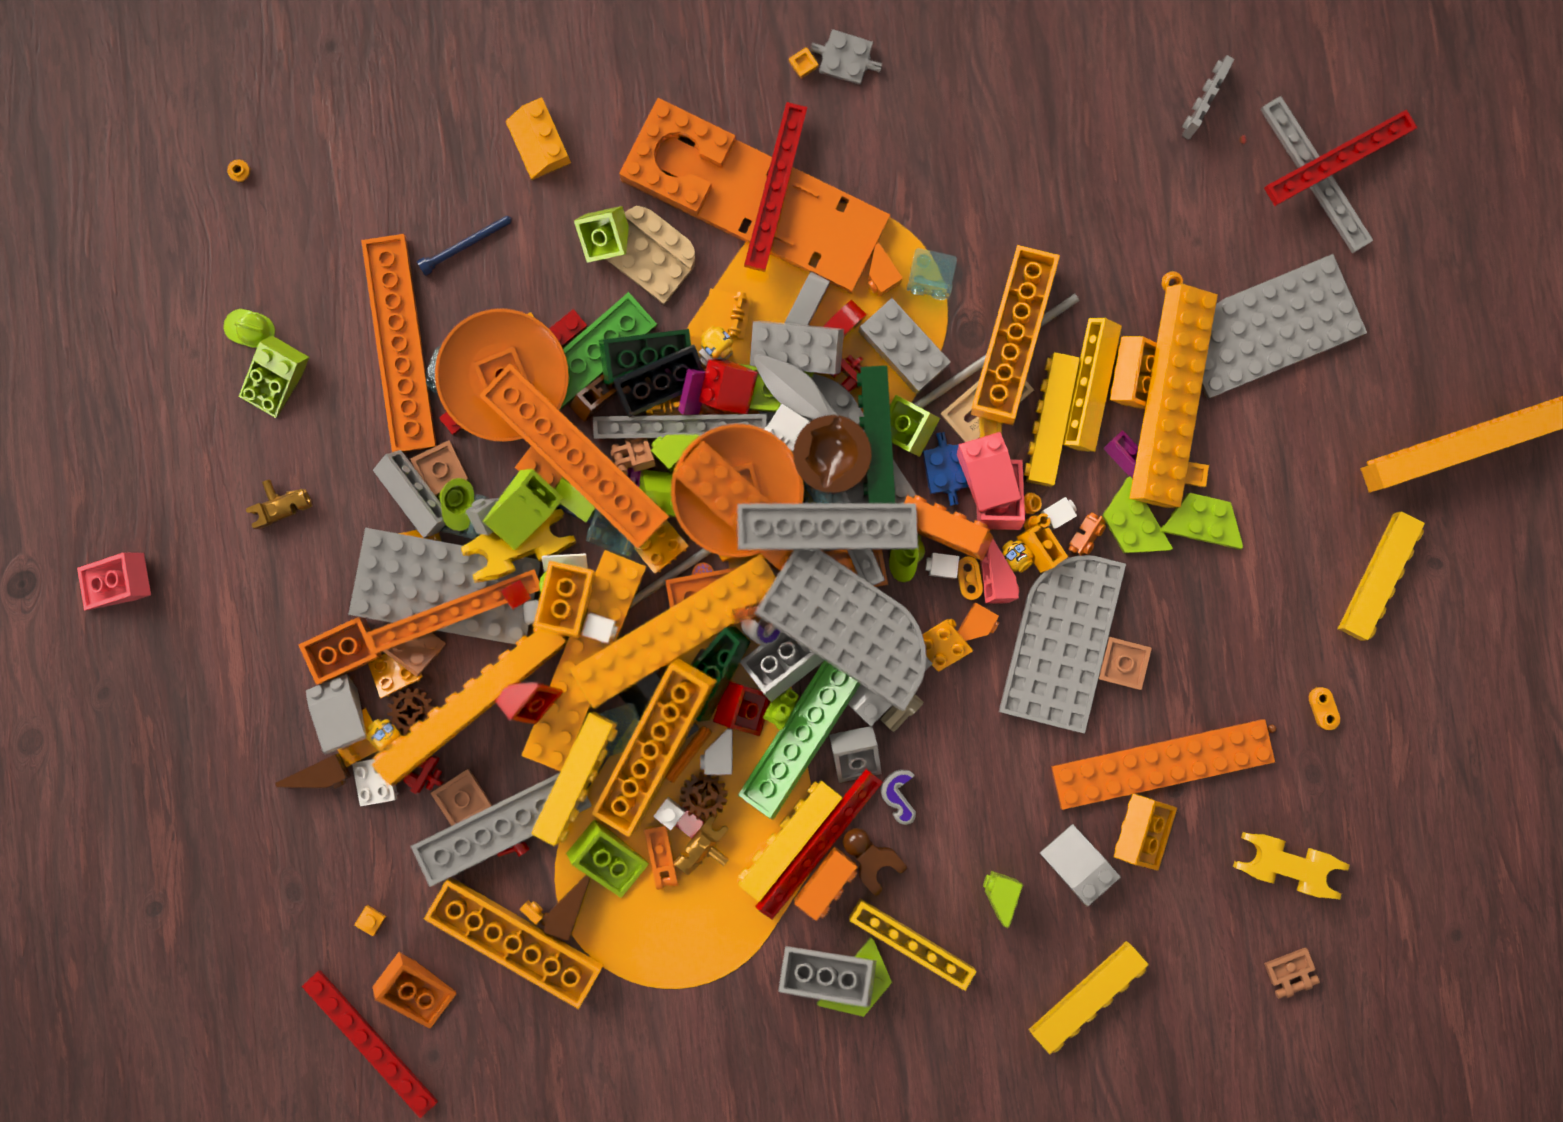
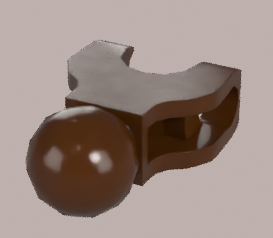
M851 829L845 834L843 847L847 853L855 856L859 861V877L875 896L882 892V887L876 879L880 868L891 866L898 873H903L907 870L905 863L892 848L875 846L870 841L868 833L863 829Z

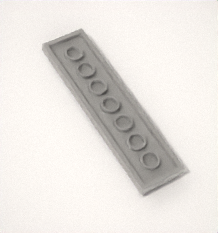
M916 503L737 505L738 550L917 548Z
M560 773L411 846L429 886L431 887L533 836L531 832ZM586 797L584 802L579 803L577 807L579 813L592 807L588 797Z

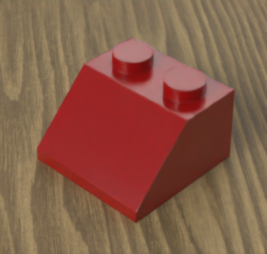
M708 359L699 402L715 409L748 414L758 372L727 359Z
M730 681L718 703L713 722L734 730L760 736L765 722L763 716L771 702L762 691Z
M537 683L509 684L501 691V695L495 701L510 720L537 724L562 695L563 690Z

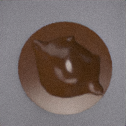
M840 415L821 416L806 424L798 434L793 450L794 464L800 477L814 489L827 493L842 492L854 487L865 476L871 461L870 442L864 430L853 420Z

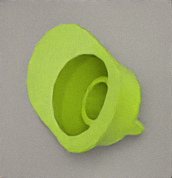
M234 310L227 315L224 321L223 328L230 340L252 348H257L260 341L275 335L274 324L268 317L249 310Z
M462 478L452 479L445 484L440 492L439 499L442 517L447 527L452 530L462 531L472 524L466 510L472 507L474 490L467 480Z
M917 535L916 549H891L889 558L890 571L893 577L900 582H908L914 577L918 562L924 557L925 547L920 535Z

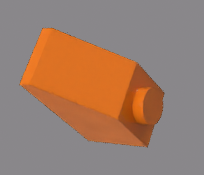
M877 243L873 252L868 277L869 282L867 284L874 294L877 292L879 297L901 284L903 278L880 243Z
M974 603L957 632L965 641L986 636L990 632L994 633L999 625V622L996 621L999 616L978 603Z

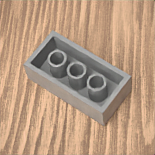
M893 298L859 328L858 332L916 395L951 363Z
M754 321L750 366H755L753 356L760 354L787 362L801 371L826 374L840 373L844 329Z
M781 632V635L773 644L767 646L760 645L742 659L740 663L770 702H772L822 663L824 659Z
M785 946L779 992L868 1007L871 1004L877 961Z

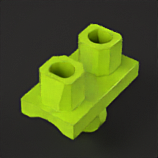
M788 688L770 703L763 718L773 723L777 729L782 730L798 701V694Z

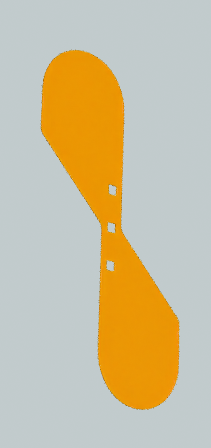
M838 203L836 210L843 213L847 203ZM889 218L877 243H880L902 276L901 284L879 297L877 292L874 294L870 290L867 283L869 282L872 252L852 294L830 283L809 325L823 327L845 304L853 300L867 315L857 327L844 337L842 358L849 365L851 364L846 360L849 355L855 360L861 356L864 359L860 364L862 367L887 365L889 403L891 404L895 395L912 402L916 394L858 332L860 326L893 298L941 351L948 323V304L941 273L931 254L908 229L892 218ZM747 242L739 250L713 288L736 294L737 292H744L746 296L752 297L745 338L731 337L733 344L730 348L733 350V354L727 359L736 364L750 365L753 322L770 321L785 323L810 274L771 254L765 272L744 267L749 243ZM814 252L808 265L816 268L822 255ZM708 297L687 327L690 332L691 345H695L698 355L702 349L701 336L705 333V331H702ZM814 372V374L829 378L840 385L847 378L843 372L835 379L830 374ZM857 387L850 392L857 404L858 395H862V387L860 389ZM702 403L699 415L741 413L715 409ZM749 410L748 414H760L755 410ZM805 488L802 504H817L808 488ZM760 553L747 557L729 558V569L742 566L760 555ZM756 609L746 615L757 623L761 620L759 616L754 614ZM744 616L727 627L736 626L743 633L742 620ZM722 630L679 655L675 660L679 658L691 666L699 651L706 649ZM746 635L745 637L750 641V644L742 659L760 646V644ZM739 663L730 681L762 691L742 664ZM716 709L710 720L702 722L695 720L699 728L706 726L710 729L711 735L674 783L664 778L638 829L630 837L592 815V812L639 724L636 717L597 774L595 780L587 789L589 791L587 797L592 807L578 813L573 823L570 822L567 828L569 834L566 840L558 845L555 861L557 901L559 902L586 875L571 864L566 853L593 820H596L613 832L649 863L621 898L591 878L572 936L580 947L592 959L603 964V968L630 982L661 989L695 987L722 978L743 965L760 949L806 881L805 879L773 920L759 912L755 907L758 901L738 886L740 881L738 876L745 868H751L754 864L752 859L759 850L763 852L767 848L766 841L773 833L776 835L782 829L779 825L787 815L791 818L796 811L793 809L796 803L801 798L805 800L810 794L807 792L811 786L807 767L774 820L738 796L779 732V729L768 720H765L760 736L733 729L732 774H711L712 779L718 776V783H725L723 790L728 791L727 797H724L727 799V803L722 805L724 807L723 812L717 811V816L711 825L715 831L720 830L723 826L728 827L727 832L714 846L729 859L728 862L722 866L712 856H706L702 860L703 864L698 866L689 875L675 865L679 886L672 887L668 885L664 886L663 889L656 890L644 830L663 825L653 816L668 797L681 807L685 802H680V796L684 794L680 793L681 787H685V780L691 782L692 774L698 778L700 772H702L704 777H707L708 774H705V769L700 768L701 755H705V751L728 729V727L713 722ZM696 731L694 734H692L684 741L672 765L675 763V761L678 759V757L681 755V753L691 742V740L694 738L698 731ZM704 790V793H702L701 803H703L704 799L706 798V790ZM675 826L671 830L667 828L673 860L675 861L680 854L689 857L685 847L692 839ZM668 871L660 872L662 878L669 876Z

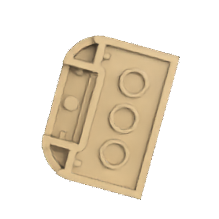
M634 206L625 212L629 226L626 254L606 258V260L665 305L695 266V250L692 243L684 235L648 208Z

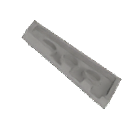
M1227 55L1223 61L1218 60L1212 70L1215 73L1213 79L1207 80L1202 89L1205 92L1203 97H1198L1192 107L1195 110L1192 117L1188 115L1182 125L1185 129L1182 136L1188 140L1200 127L1202 119L1210 107L1208 104L1212 102L1219 90L1218 86L1221 85L1234 61L1230 56Z

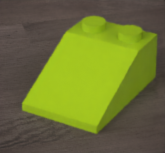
M596 820L592 821L566 853L574 867L620 898L649 865L644 858Z

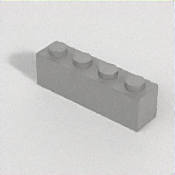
M401 450L385 454L373 469L379 480L384 484L423 538L439 533L446 525L443 521L440 501Z

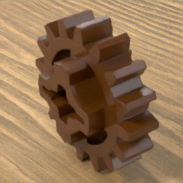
M411 687L407 688L406 693L403 690H399V697H391L394 704H388L392 712L387 713V716H393L392 724L396 723L398 730L403 728L404 735H407L410 728L419 722L422 714L426 713L422 721L425 722L430 718L427 714L436 708L430 705L434 699L426 698L428 695L427 691L420 694V688H416L414 692H412ZM415 697L419 698L425 706H421L419 703H417ZM405 699V704L402 706L401 709H398L401 701ZM411 707L412 709L421 710L414 713L413 715L403 713V711H407L408 709H411ZM399 717H403L405 720H407V725L404 724Z
M700 772L698 778L692 774L691 782L685 780V787H681L680 793L684 794L680 796V802H685L682 809H689V816L693 813L696 814V820H699L700 816H704L705 821H707L709 815L716 818L717 811L722 813L724 809L722 805L727 803V799L724 797H727L728 791L723 790L725 783L719 784V777L717 776L712 779L711 774L704 777L703 773ZM704 790H706V798L704 799L703 803H701L702 793H704Z

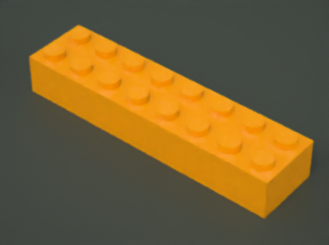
M1017 245L972 404L971 415L1014 425L1060 255Z
M679 658L669 665L598 800L592 815L628 837L638 829L716 680Z
M453 877L446 880L424 920L578 1009L603 967V964L560 939L544 933L541 928Z

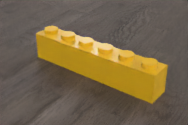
M1089 318L1062 444L1078 451L1095 452L1122 327V325L1107 318Z
M1054 352L1050 358L1047 357L1044 370L1048 371L1046 379L1043 378L1040 391L1043 392L1042 400H1038L1036 408L1039 417L1038 421H1034L1032 433L1035 434L1034 442H1030L1028 448V455H1031L1030 462L1025 464L1023 473L1024 476H1027L1026 482L1048 487L1055 485L1080 357Z
M1402 511L1393 513L1338 627L1339 630L1361 641L1369 640V638L1374 636L1377 630L1375 625L1378 619H1381L1385 614V605L1388 599H1391L1395 593L1396 588L1394 586L1397 580H1400L1404 575L1405 569L1403 567L1406 561H1409L1413 556V547L1424 533L1422 529L1425 524L1424 522Z
M596 712L588 714L531 832L532 835L553 846L566 840L569 834L567 828L570 822L573 823L579 813L577 807L580 802H584L589 791L586 788L589 782H593L598 774L596 768L599 761H604L608 753L606 747L609 741L612 742L618 732L615 729L617 726L616 722Z
M822 780L819 783L816 781L812 783L807 790L810 793L805 800L801 798L793 808L796 810L791 818L788 815L779 825L782 828L777 835L773 833L766 841L767 848L763 852L759 850L752 859L754 864L751 868H745L738 876L740 879L738 886L758 902L842 799L840 794Z
M861 898L849 916L850 921L964 991L976 973V970L970 964Z
M1126 941L1029 1028V1031L1049 1054L1053 1051H1059L1064 1045L1063 1042L1069 1036L1074 1037L1080 1031L1081 1025L1092 1021L1097 1015L1096 1012L1101 1007L1105 1008L1113 1001L1112 997L1118 992H1124L1129 987V982L1133 978L1142 976L1149 964Z

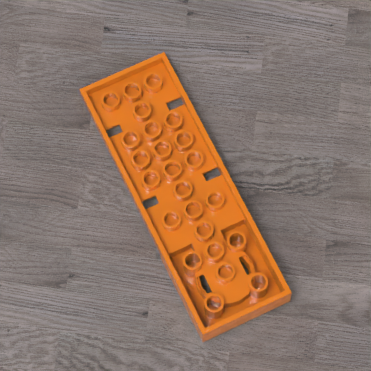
M657 98L619 176L622 182L750 244L767 179L766 174L772 157L736 140L734 134ZM679 137L689 138L695 143L694 147L678 140ZM792 167L770 254L808 273L813 272L829 280L831 284L852 294L890 218V214ZM663 171H665V172H667V173H669V174H671V175H673V176H669V175L665 174ZM840 199L848 202L843 213L836 210ZM744 218L752 221L746 234L738 231ZM814 252L822 255L816 268L808 265Z

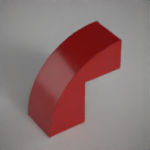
M850 300L823 327L844 329L845 337L860 324L867 314L853 300Z

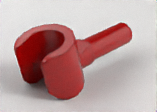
M521 841L497 853V856L500 857L516 851L518 856H521L529 851V848L524 841Z

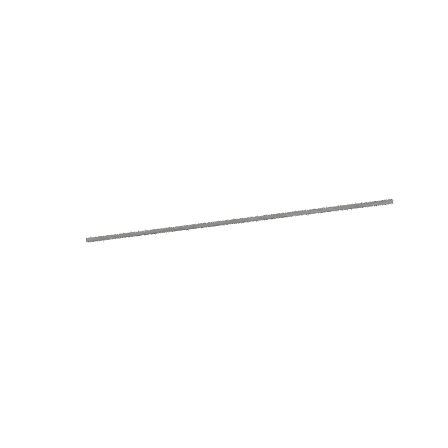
M1073 294L1044 314L1041 327L1077 303L1079 299L1076 294ZM986 355L924 396L914 405L924 408L981 369ZM704 548L651 583L635 595L631 608L666 584L665 580L676 578L712 552Z

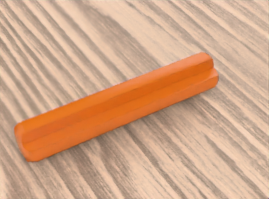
M706 726L700 728L665 776L667 780L672 783L676 781L711 735L710 729Z

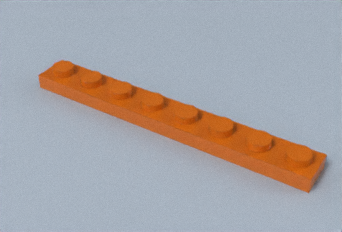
M535 569L367 632L366 636L373 654L508 603L501 590L518 580H521L529 595L540 591L539 579Z

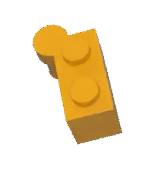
M1045 513L1027 518L1024 522L1025 531L1017 536L1018 540L1023 541L1032 551L1033 563L1040 573L1054 568L1068 557L1050 528L1043 529L1050 524V518L1045 519L1048 516Z

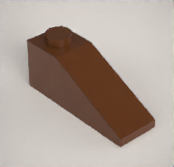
M601 375L577 393L569 407L584 422L587 421L617 395L614 382L604 384V376Z
M338 753L276 782L275 785L276 787L327 788L333 786L336 789L347 784L346 779L350 778L351 774Z
M585 875L549 913H545L541 924L545 926L544 933L567 941L570 939L591 877Z

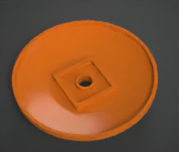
M490 309L467 317L447 335L436 359L435 383L444 409L460 427L477 437L492 441H514L523 438L479 396L495 380L496 371L505 369L509 364L517 369L558 410L561 408L568 388L567 360L560 342L542 322L520 311Z
M727 424L703 433L684 450L674 469L675 471L703 440L772 504H802L803 479L795 467L792 451L777 436L753 425ZM674 475L672 476L671 501L674 513L682 529L695 543L712 553L727 557H747L759 553L757 550H738V533Z

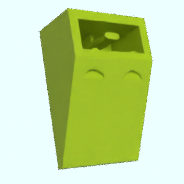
M274 336L260 341L238 397L277 418L302 377L309 356Z
M533 469L520 470L483 522L511 548L516 550L554 512L563 497Z

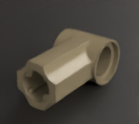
M914 693L905 711L892 706L880 720L891 731L895 732L924 702Z

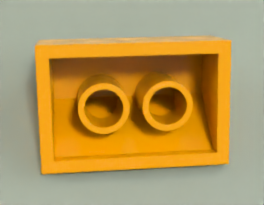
M542 97L521 106L506 120L531 180L571 163Z
M1121 336L1117 363L1114 368L1113 385L1110 390L1111 401L1125 406L1145 409L1156 342L1143 336Z
M549 561L533 626L559 635L580 639L596 575L594 571Z
M1133 794L1128 803L1126 818L1122 823L1119 841L1115 846L1114 857L1134 865L1159 870L1177 807Z

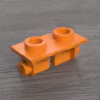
M1092 512L1090 515H1087L1079 527L1086 533L1083 535L1076 532L1069 543V550L1075 554L1078 551L1080 556L1089 555L1094 548V541L1097 536L1100 537L1106 528L1104 518L1100 516L1098 519V516Z

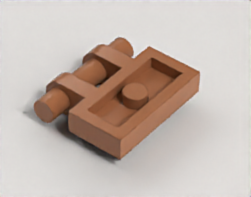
M647 438L625 439L626 445L619 446L618 444H613L611 446V457L615 461L614 464L626 475L630 467H633L634 472L655 466Z
M1302 948L1264 963L1274 986L1282 984V988L1275 990L1278 999L1285 996L1287 998L1292 997L1294 993L1303 989L1305 991L1313 988L1312 986L1320 983L1317 975L1308 976L1309 972L1316 969L1307 948ZM1300 976L1299 982L1290 984L1289 980Z

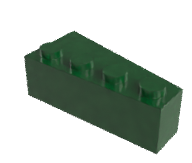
M689 329L599 340L604 384L612 383L614 379L691 346Z
M736 626L725 627L691 665L716 680L696 718L698 722L711 719L750 644V641Z

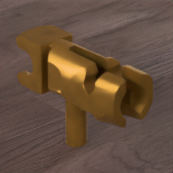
M269 479L262 482L269 501L250 506L246 509V512L259 514V519L252 523V528L262 529L272 525L273 522L296 514V507L303 511L313 507L306 489L287 491L285 495L279 496L278 494L276 495L272 482Z
M712 816L708 818L685 847L689 857L680 854L673 862L687 875L702 865V860L706 856H712L722 866L729 860L714 847L727 832L728 827L723 826L718 831L713 830L711 825L715 818Z

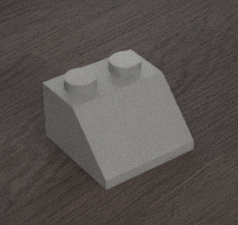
M873 726L829 735L839 783L858 779L865 769L873 775L882 774Z
M728 728L705 751V755H701L700 768L705 769V774H732L733 729Z

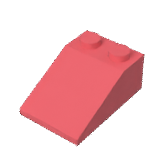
M1001 432L959 444L957 457L979 513L1021 500L1010 456Z
M1011 460L1021 500L980 513L977 508V521L986 524L988 529L1021 530L1025 522L1022 460Z
M120 553L77 568L84 610L97 609L151 596L144 553Z

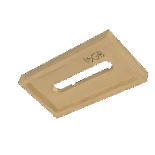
M979 381L940 414L964 443L980 437L979 417L977 416L969 423L964 420V416L971 411ZM1027 381L1025 382L1020 402L1034 391Z

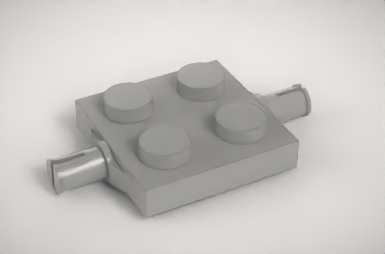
M832 29L829 41L825 46L813 42L810 52L822 55L819 73L858 85L861 84L867 69L880 73L882 63L870 60L872 41Z

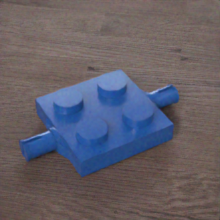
M945 432L936 433L939 446L922 452L930 494L948 493L950 506L958 505L956 492L962 488L969 487L957 457L959 445L947 444Z

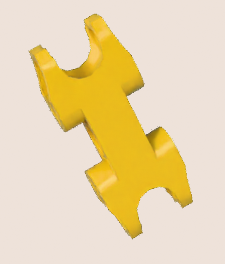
M562 509L554 510L516 550L511 548L495 532L489 535L481 534L473 541L461 547L463 556L480 554L487 560V566L473 574L474 582L497 580L516 571L513 564L514 561L534 553L538 561L542 562V556L559 555L564 550L573 546L576 543L574 535L556 537L550 532V526L563 518L564 513Z
M1242 833L1241 838L1255 845L1257 855L1249 863L1234 861V868L1242 870L1256 879L1273 884L1277 873L1298 879L1297 891L1319 898L1340 900L1342 894L1328 887L1326 876L1333 869L1349 870L1350 864L1344 863L1330 854L1308 848L1306 858L1283 852L1286 843L1284 840L1264 834Z

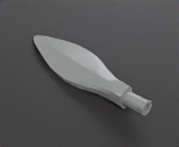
M760 354L753 356L755 366L765 385L781 404L811 420L825 415H838L826 401L816 383L806 373L787 362Z

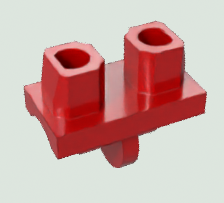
M849 355L846 360L851 365L843 358L841 360L840 373L843 372L847 376L841 383V386L848 393L857 387L859 389L862 387L857 386V372L854 370L856 369L861 373L862 366L860 364L864 360L861 356L855 360ZM840 373L830 375L835 379Z
M436 755L430 756L419 765V767L423 768L420 775L412 771L403 779L411 787V792L415 794L417 792L420 793L427 780L429 782L425 788L430 791L434 785L441 786L443 784V781L439 779L442 773L441 770L436 769L434 774H431L440 760L439 757Z

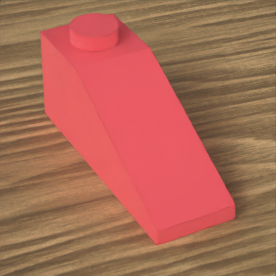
M993 539L984 560H980L985 604L1010 603L1019 598V586L1015 574Z

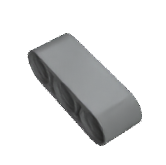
M810 272L785 323L809 325L827 291L830 281Z

